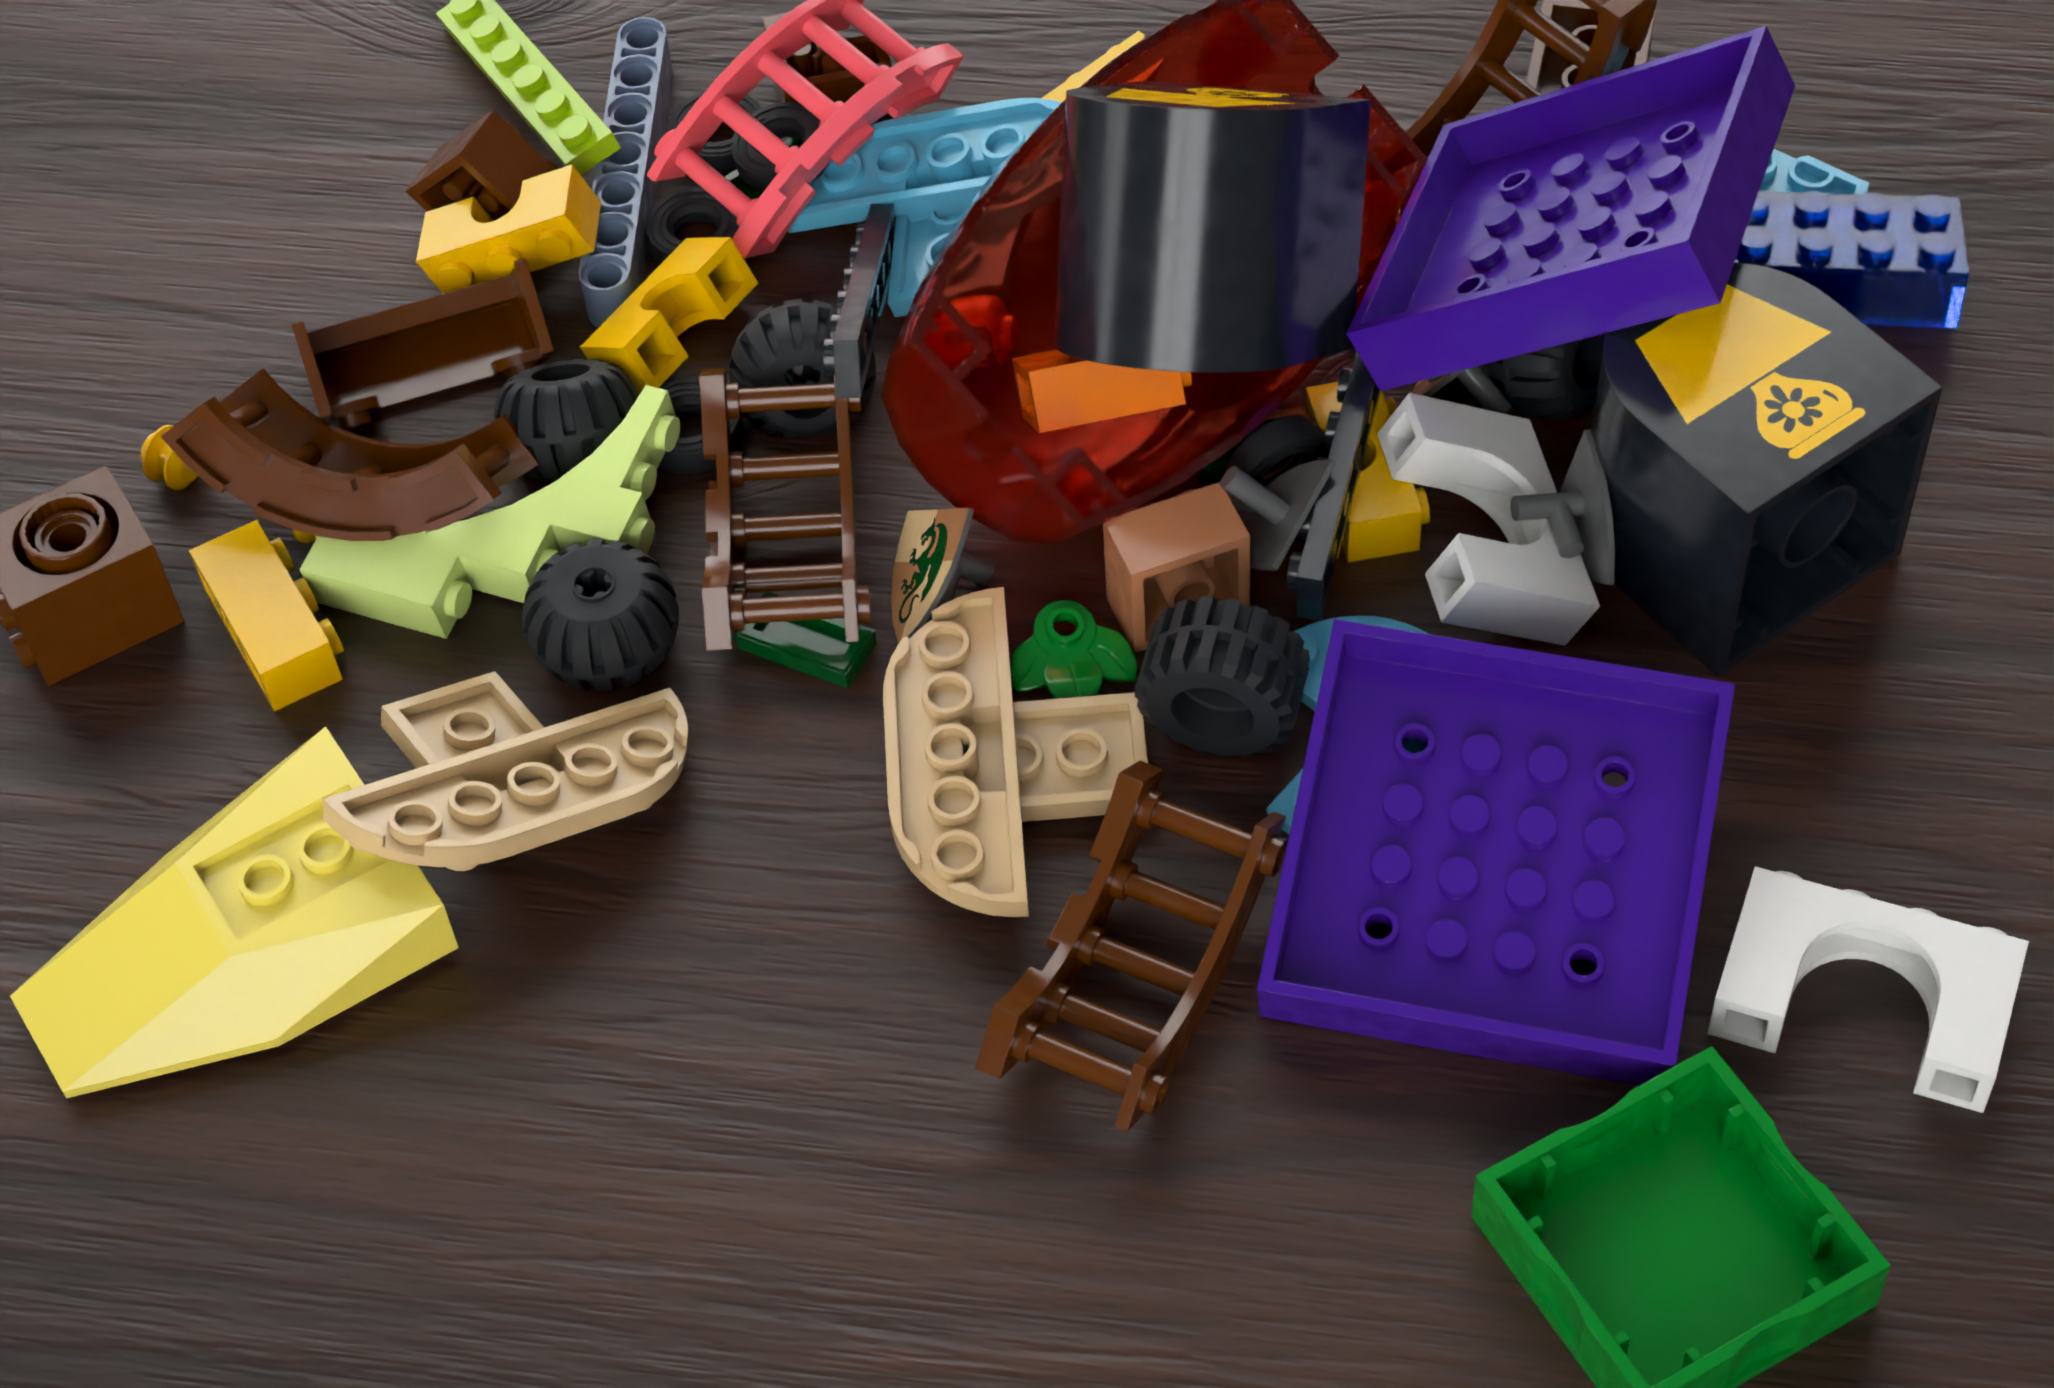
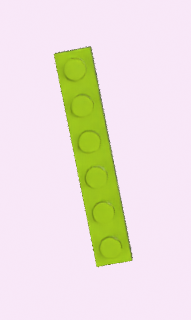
M451 0L447 6L436 12L448 33L564 167L573 165L579 174L583 175L621 148L612 131L495 0Z

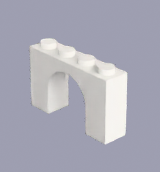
M1409 392L1377 433L1392 479L1450 491L1470 500L1497 523L1509 542L1506 543L1461 533L1456 535L1425 573L1441 623L1565 646L1596 612L1600 604L1581 554L1572 558L1560 556L1548 519L1514 521L1512 518L1510 504L1513 496L1557 493L1530 419Z
M1755 866L1717 990L1707 1034L1776 1053L1792 994L1797 984L1807 973L1822 964L1842 959H1861L1876 962L1891 968L1906 978L1919 992L1927 1008L1929 1032L1913 1093L1984 1113L1997 1076L2029 941L2008 936L1996 928L1975 927L1939 917L1937 914L1926 909L1902 907L1870 898L1865 893L1857 890H1840L1803 880L1800 876L1791 872H1774Z

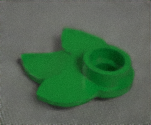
M1059 600L1046 605L1037 614L1034 621L1033 635L1015 649L1010 663V671L1016 693H1028L1046 685L1051 696L1054 699L1096 696L1102 685V679L1115 683H1132L1136 680L1137 663L1128 641L1119 632L1096 625L1092 614L1083 605L1070 600ZM1066 621L1072 623L1076 627V631L1071 635L1063 636L1058 634L1053 627L1058 622Z

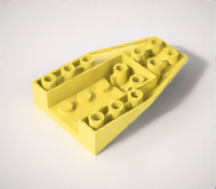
M326 726L162 857L10 995L66 1099L281 1046L459 948L444 904L418 865L401 863L357 850L324 821L323 798L364 785Z

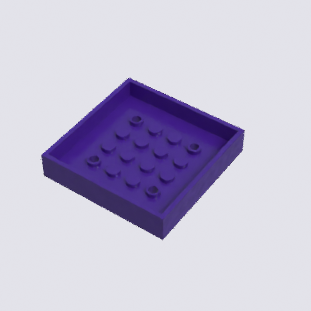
M1767 26L1443 125L1347 332L1350 341L1379 390L1383 391L1604 334L1606 331L1611 332L1721 303L1795 89L1792 77Z
M1334 619L1257 988L1260 1017L1640 1086L1676 1066L1735 683ZM1417 739L1424 742L1427 747L1420 753H1410L1404 749L1403 745L1409 740ZM1614 772L1621 774L1627 782L1622 786L1612 787L1606 784L1602 777ZM1374 923H1383L1391 929V933L1383 939H1375L1369 936L1366 930ZM1577 959H1587L1593 963L1596 970L1589 975L1583 976L1575 973L1571 969L1570 964Z

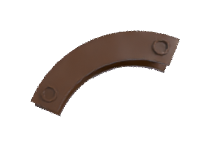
M1498 0L1479 39L1445 89L1409 129L1399 138L1387 142L1378 153L1375 160L1376 173L1373 194L1382 200L1404 181L1415 188L1424 168L1422 165L1428 160L1443 125L1465 119L1490 85L1514 103L1543 95L1503 66L1524 29L1578 67V75L1573 83L1575 85L1620 71L1629 49L1635 52L1641 50L1655 12L1657 0H1580L1598 13V25L1590 47L1536 9L1535 6L1538 0Z
M264 368L219 402L215 397L205 401L161 436L175 454L207 484L220 493L227 490L238 499L255 508L254 514L292 530L319 537L348 541L392 540L396 536L423 531L427 533L441 529L470 516L502 494L498 487L516 480L539 465L533 448L523 445L518 437L517 427L509 420L506 413L478 430L445 441L425 444H400L378 441L353 434L325 420H321L320 417L300 405L286 393Z
M727 368L702 369L699 375L704 459H716L717 481H708L709 490H705L706 541L710 542V556L705 557L702 584L706 651L732 649L734 631L745 630V624L845 618L846 642L859 641V623H871L869 585L858 586L850 412H861V398H836L835 375L834 383L739 388L738 383L727 382ZM836 407L838 451L743 457L742 451H732L730 419H741V413ZM840 476L841 512L745 517L744 511L734 512L733 488L745 487V481ZM842 536V563L746 568L745 562L736 563L735 548H746L748 541ZM843 588V593L747 599V593Z
M1141 760L1118 774L1105 816L1089 854L1091 859L1100 862L1085 897L1072 892L1047 939V948L1055 952L1044 969L1040 971L1029 966L1015 986L993 1006L975 1069L1001 1079L1019 1060L1028 1063L1033 1058L1123 1095V1101L1114 1127L1126 1132L1132 1128L1144 1113L1154 1116L1159 1110L1169 1086L1170 1076L1180 1062L1227 971L1252 913L1265 876L1275 877L1285 857L1288 843L1287 839L1280 837L1286 816L1277 812L1271 813L1257 823L1252 834L1166 801L1165 793L1158 790L1164 769ZM1154 825L1244 859L1226 906L1138 872V864L1131 861L1144 828L1151 830ZM1129 896L1215 930L1196 972L1106 937L1107 931L1102 927L1115 899L1124 901ZM1096 962L1178 994L1182 998L1164 1028L1160 1030L1074 995L1072 984L1083 964L1092 967ZM1065 1020L1144 1052V1054L1134 1063L1133 1069L1043 1033V1030L1048 1022L1059 1025Z

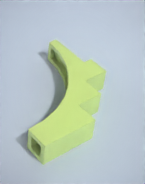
M645 385L624 420L590 456L554 483L512 505L467 520L456 521L441 529L427 533L423 531L396 536L392 540L348 541L318 536L300 568V572L309 585L316 602L447 639L457 618L461 619L467 613L472 599V589L524 603L525 594L530 582L541 566L552 555L557 554L560 556L562 549L578 543L579 547L588 545V540L604 539L609 545L612 540L630 544L634 548L647 553L653 542L655 524L650 518L645 500L651 496L657 477L656 470L665 451L671 452L674 449L680 433V420L675 415L669 392L665 389Z

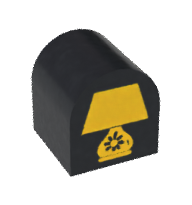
M1148 80L1067 90L1054 347L1066 355L1097 363L1150 370L1210 373L1282 369L1353 348L1347 332L1356 314L1371 100Z
M1734 263L1721 303L1611 332L1606 331L1592 435L1599 461L1607 480L1612 509L1615 543L1614 584L1718 677L1901 554L1943 387L1817 287L1788 273L1753 264Z

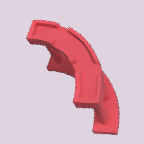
M807 0L776 21L757 37L714 80L677 128L668 131L659 140L654 150V155L657 158L646 175L654 182L685 177V175L689 176L737 217L736 224L739 228L732 241L742 257L750 258L773 253L796 218L816 194L810 183L832 160L840 167L873 137L875 129L871 124L888 113L896 120L918 107L937 102L963 60L964 55L949 43L932 46L927 49L924 47L916 49L862 4L865 0ZM850 25L854 26L898 63L891 68L885 64L881 66L876 65L836 31L848 29ZM814 42L865 85L845 103L843 101L833 102L787 64L785 60L809 43ZM765 76L769 77L820 120V127L800 148L798 146L789 147L738 104ZM722 122L726 123L776 165L775 173L777 175L759 198L751 200L698 155Z

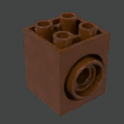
M107 465L0 513V625L6 631L16 627L18 632L9 635L8 638L24 669L36 664L48 686L185 622L154 544Z

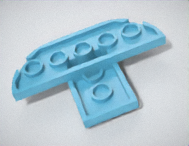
M1015 98L900 117L896 120L890 119L872 124L871 126L875 130L871 139L861 146L840 167L831 160L823 174L810 183L816 194L796 218L788 232L794 233L863 222L867 219L871 204H894L896 223L887 301L894 317L937 311L941 301L948 297L991 296L998 301H1004L1006 297L1013 197L1062 190L1066 104L1042 98Z

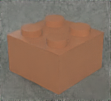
M1221 482L1197 490H1187L1175 497L1142 508L1129 509L1117 516L1103 520L1106 597L1134 653L1147 649L1155 620H1159L1160 613L1167 607L1175 608L1176 603L1179 601L1190 599L1198 602L1200 597H1215L1217 600L1225 601L1227 598L1241 600L1242 604L1250 606V534L1225 489L1220 486Z

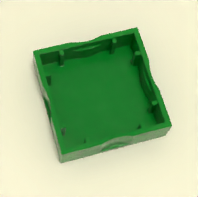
M1713 1046L1630 1090L1618 1103L1599 1116L1571 1127L1561 1128L1482 1171L1475 1177L1471 1210L1472 1219L1596 1388H1736L1877 1306L1891 1266L1828 1187L1809 1173L1792 1155L1778 1133L1774 1121Z

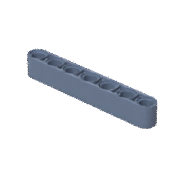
M639 17L627 21L620 27L616 39L603 123L612 131L621 148L595 167L592 191L602 202L595 250L593 253L581 256L578 270L587 316L592 325L597 328L643 283L648 249L645 238L647 215L654 207L657 182L652 181L646 174L657 158L654 155L655 147L665 134L673 80V68L665 26L661 21L650 17Z

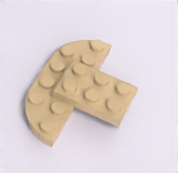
M996 587L957 597L931 611L932 620L922 626L910 639L904 636L890 658L883 684L888 807L892 834L902 859L910 871L932 892L953 904L978 913L1003 917H1029L1022 822L1105 815L1119 772L1140 760L1148 763L1144 720L1137 707L1138 699L1135 698V692L1013 702L1004 587Z
M496 671L383 705L381 708V726L416 769L323 798V819L335 832L349 841L350 845L357 850L406 864L447 867L454 871L471 870L478 864L507 858L650 808L655 801L671 789L683 770L688 739L687 717L678 697L671 688H667L544 728Z

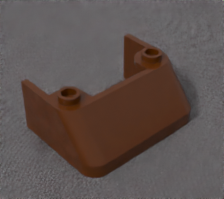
M526 258L514 261L511 275L307 332L303 321L291 324L320 418L329 423L336 422L337 427L343 430L357 428L373 422L370 414L372 411L507 373L509 379L521 371L541 365L540 363L550 359L554 352Z

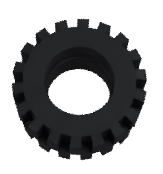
M1200 597L1198 602L1190 599L1179 601L1176 603L1175 608L1167 607L1160 613L1159 620H1155L1135 686V698L1138 699L1137 707L1142 715L1149 717L1148 723L1156 731L1164 732L1167 734V739L1176 744H1184L1191 747L1193 751L1203 754L1207 752L1225 758H1231L1232 756H1241L1243 758L1257 757L1258 752L1268 754L1277 750L1278 744H1285L1294 729L1309 671L1310 656L1309 651L1303 648L1304 640L1299 633L1289 631L1290 624L1282 618L1270 616L1267 614L1268 610L1257 605L1252 607L1242 604L1241 600L1227 598L1225 601L1217 600L1215 597Z

